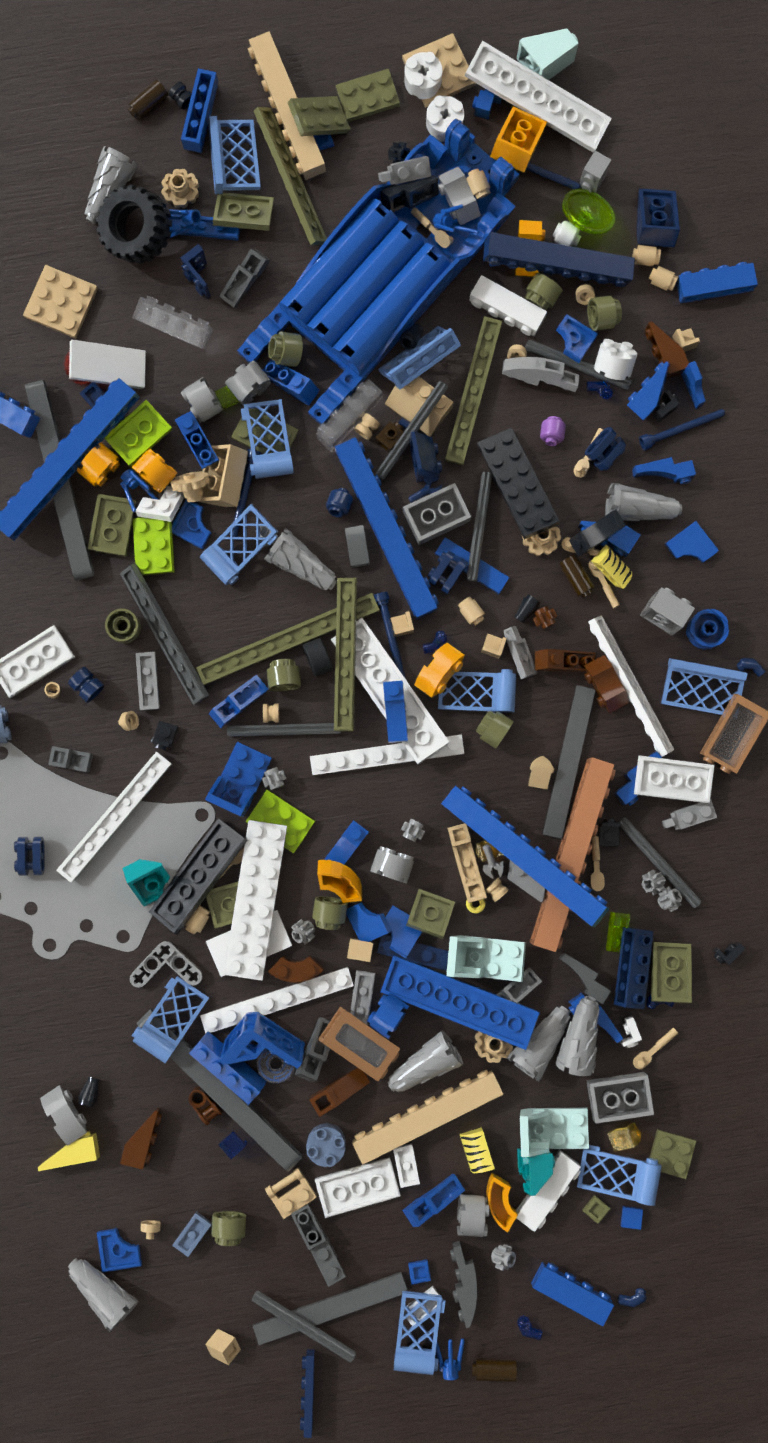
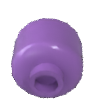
M548 417L541 424V440L546 442L548 446H556L558 443H561L565 437L566 424L559 417Z

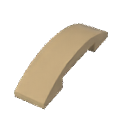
M467 824L449 827L448 832L468 903L487 898Z

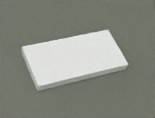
M71 340L69 379L110 385L113 381L120 378L131 388L144 389L146 351Z
M55 625L0 659V684L9 698L16 696L75 658Z
M638 756L634 794L710 803L714 765Z
M278 910L273 913L267 957L292 946ZM231 930L206 941L221 977L225 976L224 969Z
M390 1157L315 1178L325 1218L401 1196Z

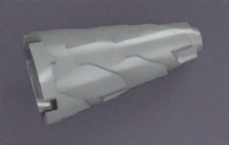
M104 146L101 151L94 183L87 199L88 203L84 214L87 216L86 220L93 224H96V219L99 217L100 212L98 210L100 206H103L104 198L106 196L109 197V193L114 189L118 190L120 186L126 185L138 167L134 160L130 164L128 156L110 147L107 149Z
M612 483L608 489L607 494L611 495L609 499H606L605 516L616 509L623 521L673 519L682 513V504H679V501L673 498L649 493L643 489L628 487L619 483Z
M285 528L284 532H282L270 549L268 555L264 558L267 562L273 563L282 570L292 573L322 590H332L337 583L335 573L325 566L287 528Z
M585 996L580 999L572 1022L570 1021L566 1037L563 1038L559 1054L556 1057V1066L564 1071L565 1067L569 1068V1074L590 1076L595 1070L599 1006L594 997Z
M563 1006L560 1008L556 1007L534 1029L527 1050L516 1047L507 1059L510 1062L513 1060L516 1067L534 1079L535 1077L536 1081L539 1082L571 1019L569 1016L571 1012Z
M442 1030L426 1042L419 1051L410 1056L408 1061L389 1076L387 1083L393 1092L397 1091L399 1093L462 1066V1057L456 1046L453 1047L451 1044L453 1042L451 1038Z
M75 1258L69 1264V1276L88 1301V1305L102 1321L104 1327L109 1332L113 1331L119 1325L118 1323L123 1321L135 1308L139 1301L128 1294L116 1282L107 1278L101 1271L95 1269L85 1259L78 1260Z

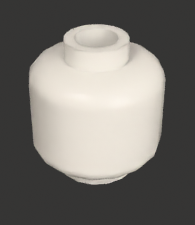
M568 221L558 223L552 235L554 243L571 247L573 245L577 246L581 238L578 235L579 227Z

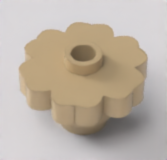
M175 169L173 174H166L161 182L163 197L168 204L173 203L175 208H186L188 203H195L199 196L198 180L194 174H187L185 169Z
M202 471L182 474L171 480L172 490L183 492L187 502L201 500V495L203 494L202 487L210 483L208 473H203Z
M552 527L525 540L522 536L523 545L529 547V553L536 556H541L542 553L550 555L557 549V543L561 540L560 529ZM538 535H543L544 539H541Z
M479 1031L475 1034L477 1043L474 1047L478 1055L486 1057L489 1063H499L501 1057L507 1058L513 1051V1046L507 1042ZM496 1039L497 1044L491 1045L490 1041Z

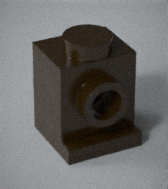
M390 421L380 434L376 436V443L390 453L404 433V428L398 422L393 424ZM390 431L395 433L393 437L388 436Z

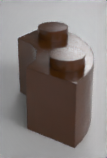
M605 655L584 665L587 672L584 676L589 684L592 683L598 695L597 701L601 708L605 707L611 713L629 703L626 690Z
M311 955L299 961L289 960L282 956L268 972L283 981L303 982L316 977L324 968Z

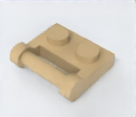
M299 1167L295 1168L293 1173L275 1185H269L265 1188L267 1195L271 1198L283 1219L317 1198L316 1193ZM297 1179L300 1181V1184L280 1197L277 1196L276 1193Z

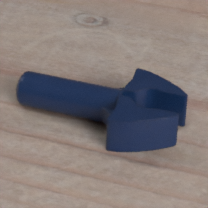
M438 478L425 479V487L409 496L408 499L411 503L417 501L427 494L440 490L442 484L435 489H430L431 484L437 482Z

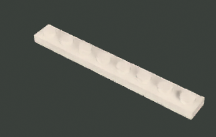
M602 615L590 620V630L597 637L600 649L605 652L609 662L612 664L619 681L626 690L628 700L636 709L637 717L642 720L645 726V732L654 742L655 750L660 753L661 757L667 755L674 748Z
M462 735L446 737L449 744L427 759L464 754ZM403 743L310 756L313 776L415 761Z
M156 751L56 871L72 883L172 764Z
M346 967L202 1014L200 1017L205 1033L207 1031L212 1033L238 1024L248 1012L258 1011L262 1015H267L352 987L354 984L349 968Z

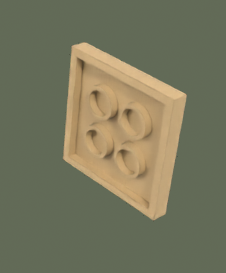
M453 33L402 55L403 62L406 65L408 58L421 52H432L442 65V83L438 92L431 98L421 99L425 108L429 106L436 96L451 97L476 86L474 81L464 76L469 66Z
M45 265L23 316L26 319L76 339L98 287Z

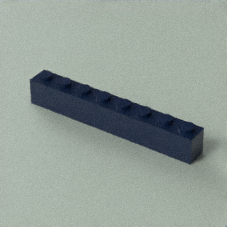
M492 232L485 238L483 261L489 262L491 265L503 264L509 268L520 267L530 272L536 270L543 271L547 275L555 273L565 278L578 277L582 281L595 280L600 284L612 283L617 287H624L633 280L635 260L633 257Z

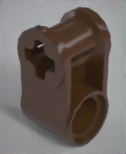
M200 1086L195 1087L191 1091L189 1103L206 1126L216 1116L223 1114L220 1106ZM195 1093H201L203 1095V1100L196 1101L193 1098V1095Z

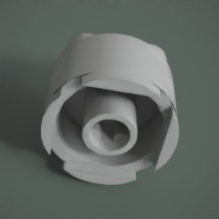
M253 360L247 366L245 364L240 365L235 370L236 374L225 382L238 401L244 405L253 401L252 397L258 394L260 396L269 387L271 380L257 362Z
M204 377L184 388L181 392L185 401L190 404L192 414L195 418H198L200 423L223 411L220 401L214 391L207 386L208 382Z
M380 846V849H377L370 871L407 884L414 864V857L399 852L395 855L396 851Z
M460 1194L457 1207V1220L460 1223V1226H457L458 1236H487L488 1226L485 1224V1217H489L487 1197Z

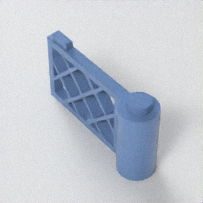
M282 399L244 404V408L241 409L242 421L247 422L253 459V464H250L251 476L255 475V478L259 479L293 474ZM278 405L279 413L276 417L267 412L270 406ZM257 408L262 413L255 420L249 415V409ZM264 414L272 419L267 428L259 422ZM275 422L282 426V431L279 435L269 430ZM256 424L265 430L260 438L252 434ZM267 432L276 438L271 446L262 441ZM279 440L285 445L286 451L277 452L273 449V446ZM259 443L268 449L265 454L256 455L255 448Z
M250 504L226 531L200 555V559L225 585H233L239 579V572L266 544L271 545L278 538L276 535L278 531L253 504ZM251 511L256 515V524H247V515ZM236 526H243V537H234V528ZM247 526H256V537H247ZM260 526H267L271 533L267 537H260ZM224 539H230V551H225L219 545ZM234 539H243V551H234ZM247 539L256 540V549L254 551H247ZM234 553H243V562L240 565L234 561Z
M502 669L501 673L456 672L452 677L457 682L449 689L446 687L447 691L444 694H439L438 710L514 713L516 674L510 669ZM466 676L472 677L475 681L468 690L461 683ZM485 677H493V685L488 690L479 683ZM459 683L466 692L457 699L451 690ZM477 684L485 691L478 699L469 692ZM447 693H450L456 700L450 706L442 705L443 697ZM467 693L475 700L470 706H464L460 702ZM487 694L492 699V707H483L479 700Z
M178 976L176 979L171 978L165 986L168 990L143 1027L138 1026L132 1034L134 1043L164 1063L167 1062L209 999V997ZM177 983L185 988L184 995L175 996L174 987ZM197 995L203 1000L199 1006L191 1007L189 997ZM186 997L188 1008L178 1010L176 999ZM173 1000L175 1010L164 1012L163 1003ZM189 1011V1022L180 1023L178 1013ZM175 1013L177 1024L167 1026L165 1015ZM162 1016L164 1027L156 1028L150 1024L154 1017ZM178 1027L179 1036L176 1041L168 1036L167 1029Z
M589 1145V1149H583L577 1187L654 1206L662 1165L658 1164L657 1159L647 1158L646 1161L603 1152L600 1151V1147ZM587 1153L594 1154L599 1162L590 1167L586 1161ZM609 1158L615 1159L619 1165L611 1172L604 1163ZM628 1163L637 1164L636 1173L629 1176L623 1166ZM601 1164L607 1174L598 1179L592 1169ZM621 1168L627 1179L618 1184L612 1174ZM590 1171L596 1182L591 1185L583 1184V1176ZM608 1176L615 1184V1187L610 1190L605 1189L601 1184V1181ZM628 1180L633 1186L632 1195L624 1193L620 1188Z
M402 1291L394 1371L433 1375L434 1371H438L439 1359L435 1358L440 1313H444L445 1300H442V1295ZM406 1297L414 1298L418 1302L411 1310L405 1304ZM429 1300L437 1301L436 1308L429 1312L424 1304ZM422 1307L427 1315L419 1321L413 1312ZM410 1315L416 1324L407 1329L403 1324V1320ZM428 1318L434 1322V1327L429 1331L422 1325ZM419 1326L425 1334L416 1340L411 1332ZM407 1335L414 1342L409 1347L400 1346L401 1340ZM428 1337L432 1342V1349H425L419 1343Z

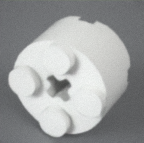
M417 53L406 61L404 83L408 93L417 96L419 99H428L438 92L442 83V65L434 53Z
M439 95L434 98L427 108L426 127L429 133L438 141L445 142L446 130L454 119L461 120L463 123L464 109L462 103L457 99Z
M604 339L600 345L594 369L599 374L600 370L605 372V377L625 380L626 376L628 378L631 377L637 352L632 349L633 345L629 342H622L621 344L611 339Z

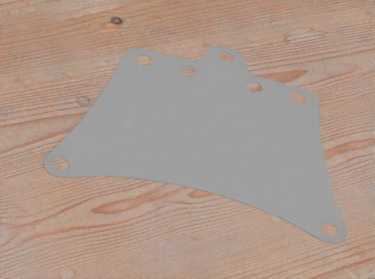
M1 743L0 747H5L8 750V756L0 760V893L2 896L0 900V914L28 923L33 930L32 946L34 951L45 959L53 960L62 957L70 944L76 940H85L124 952L134 951L139 946L152 918V914L149 911L156 901L143 907L127 884L122 868L139 859L162 863L170 875L168 883L164 885V892L191 850L215 820L214 808L207 802L166 804L141 801L71 883L56 870L118 797L69 781L35 763L12 743ZM201 808L207 810L209 814L207 820L203 822L198 821L195 817L196 811ZM18 837H28L29 843H33L34 837L44 838L45 870L43 875H34L33 870H29L28 876H19L18 872H15L14 862L17 860V853L14 851V842L18 840ZM29 850V862H33L32 850ZM28 902H34L38 907L34 915H28L24 910ZM84 919H89L93 923V929L90 932H83L80 929V923ZM121 930H126L130 935L126 943H120L116 938L117 933ZM46 939H53L56 942L54 951H45L43 943Z

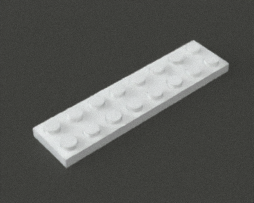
M484 41L481 42L464 75L517 108L547 121V126L591 152L596 150L612 119Z
M363 618L359 619L356 622L355 675L385 718L383 682L403 681L408 741L402 743L415 762L420 764L449 744V741ZM335 636V637H333V638L331 639V641L333 642V644H334L335 647H336V636Z
M252 820L248 821L246 840L248 841L244 845L224 975L263 980L287 826Z

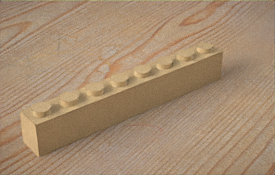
M270 32L249 39V55L251 59L255 58L257 64L254 65L258 76L262 75L263 81H261L264 91H268L271 96L268 97L272 109L276 108L277 113L275 117L278 124L283 125L284 130H282L285 141H289L291 144L289 150L292 158L296 157L298 161L296 167L299 174H303L305 180L326 172L325 163L314 136H300L288 106V101L291 98H297Z
M488 1070L481 1071L477 1074V1078L470 1080V1078L465 1079L459 1083V1087L455 1089L452 1087L442 1091L443 1095L437 1098L435 1096L429 1097L424 1101L425 1104L419 1107L417 1104L407 1109V1113L400 1115V1113L395 1114L389 1118V1122L385 1124L382 1122L372 1126L373 1130L367 1133L362 1131L356 1134L352 1144L362 1165L503 1095L492 1070L489 1072Z

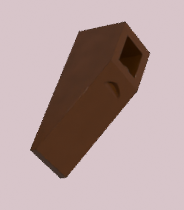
M652 321L648 322L645 335L647 340H650L652 343L653 356L657 357L659 364L666 361L670 362L666 379L682 374L689 364L684 349Z
M556 649L535 651V670L586 672L584 665L596 660V653Z
M357 1067L311 1095L309 1101L320 1117L365 1087L370 1081L366 1074Z
M157 1108L127 1141L120 1164L142 1170L146 1164H150L152 1153L149 1152L150 1147L155 1144L157 1134L154 1133L155 1128L160 1125L162 1114H159L160 1108Z

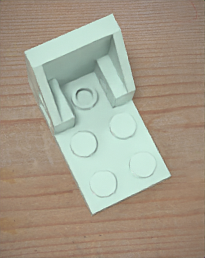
M462 935L450 936L446 976L463 978L484 977L523 982L526 942Z
M521 1109V1157L548 1153L550 1149H589L588 1109Z

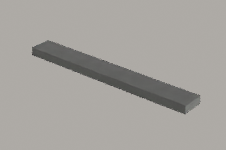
M136 563L131 564L120 575L192 704L196 705L207 698L209 694Z
M578 685L575 688L543 835L562 839L595 689Z
M402 1272L297 1308L292 1310V1312L315 1326L400 1296L402 1291H408ZM276 1316L253 1324L259 1345L299 1331Z

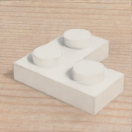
M167 486L160 500L143 497L136 509V514L138 517L172 522L184 499L183 492H178V490L173 491L172 487Z

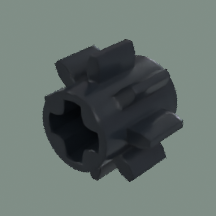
M393 142V146L388 149V160H393V163L404 161L411 149L406 147L405 142Z

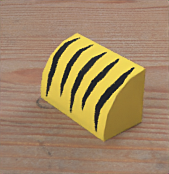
M607 545L591 561L615 587L624 589L631 580L632 571Z
M482 1127L460 1134L471 1172L482 1173L495 1169Z

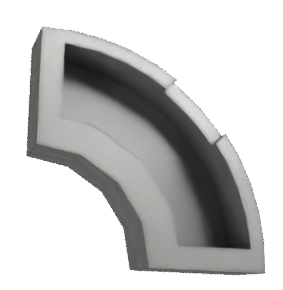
M459 167L438 176L440 181L438 189L442 196L445 195L450 208L463 204V208L450 212L453 220L457 219L459 224L462 225L481 216L477 201L469 188L464 173Z
M59 1085L40 1098L47 1117L51 1115L56 1123V1126L53 1128L67 1146L87 1133L86 1118L76 1110L72 1102L73 1096L69 1090H64Z

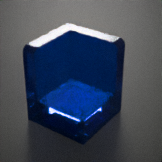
M233 1130L218 1145L230 1159H233L246 1147L248 1142L246 1140L243 1141Z

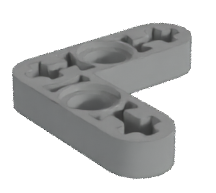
M163 941L158 944L130 975V983L134 987H143L166 963L189 985H197L203 979L202 971L170 941ZM162 945H169L170 954L165 953L161 957L162 959H164V961L162 962L158 956L154 955V953L157 952V954L159 955L163 951V949L161 948ZM179 957L185 960V966L181 969L177 968L174 964L176 958ZM149 959H155L158 962L156 969L148 968L147 962ZM189 965L192 966V968H190L189 970L192 973H198V981H196L195 979L191 981L189 979L191 975L188 972H186L184 975L182 972L186 970ZM143 966L145 971L151 973V975L148 976L146 973L142 977L143 983H136L135 974L140 975L144 971L141 969Z

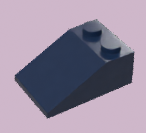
M639 188L637 208L638 245L675 247L680 231L676 191Z
M415 431L411 432L410 451L416 482H423L425 479L431 478L439 479L442 466L441 462L437 461L436 454H439L437 443H433V438Z

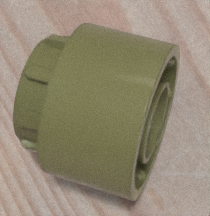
M536 273L525 290L527 293L525 299L547 311L548 308L554 306L563 290L552 279L543 274Z
M612 296L589 299L587 314L591 329L593 331L613 329L615 325L620 323L622 308L619 300L613 299Z
M282 331L274 334L269 342V358L275 361L277 365L297 367L301 360L303 349L301 335Z
M116 609L108 615L105 621V629L107 634L116 642L128 644L138 638L141 632V623L138 617L130 610ZM121 622H127L128 624L127 629L124 631L119 630Z
M278 659L270 663V668L267 669L268 689L270 691H290L301 687L300 668L296 666L293 659Z
M488 711L477 727L476 732L481 735V740L496 749L514 721L499 711L496 714Z
M315 897L312 918L315 919L316 926L326 930H338L341 924L345 923L348 902L343 903L341 899L335 897Z
M236 1211L213 1213L211 1235L215 1237L216 1244L221 1246L239 1245L242 1238L245 1237L246 1214Z

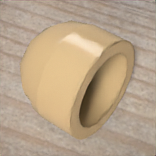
M50 682L46 684L44 691L49 698L53 699L60 695L61 689L57 683Z

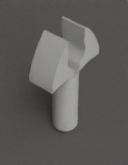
M489 844L484 845L483 850L488 865H483V871L490 878L494 879L492 870L494 867V869L498 870V874L501 877L504 861L497 862Z

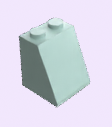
M568 29L522 38L519 41L517 60L520 64L550 80L574 62L579 44L578 39Z

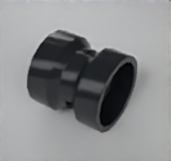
M178 82L170 89L169 96L172 100L177 101V105L182 110L189 107L192 92L187 91L186 86L182 82Z

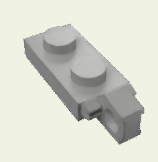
M423 156L390 164L391 166H387L388 171L378 173L379 181H390L391 185L430 177L429 157Z
M516 626L505 629L504 635L507 638L510 653L520 678L524 679L536 675L538 672L535 670V664L525 638H521Z
M710 799V803L700 802L673 811V813H670L671 818L663 820L662 824L664 828L674 826L675 830L684 829L715 819L717 815Z

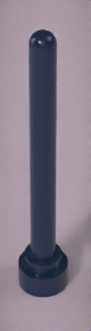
M529 163L526 168L530 172L571 189L579 190L581 187L578 182Z
M723 409L717 410L655 435L644 434L639 436L641 448L644 451L655 445V442L723 417L725 411Z
M247 449L248 465L234 521L244 512L252 480L250 464H253L251 449ZM255 450L256 455H262L261 452ZM240 526L234 528V537L238 536Z
M381 592L373 596L381 609L394 664L406 679L387 606L389 595L388 592Z

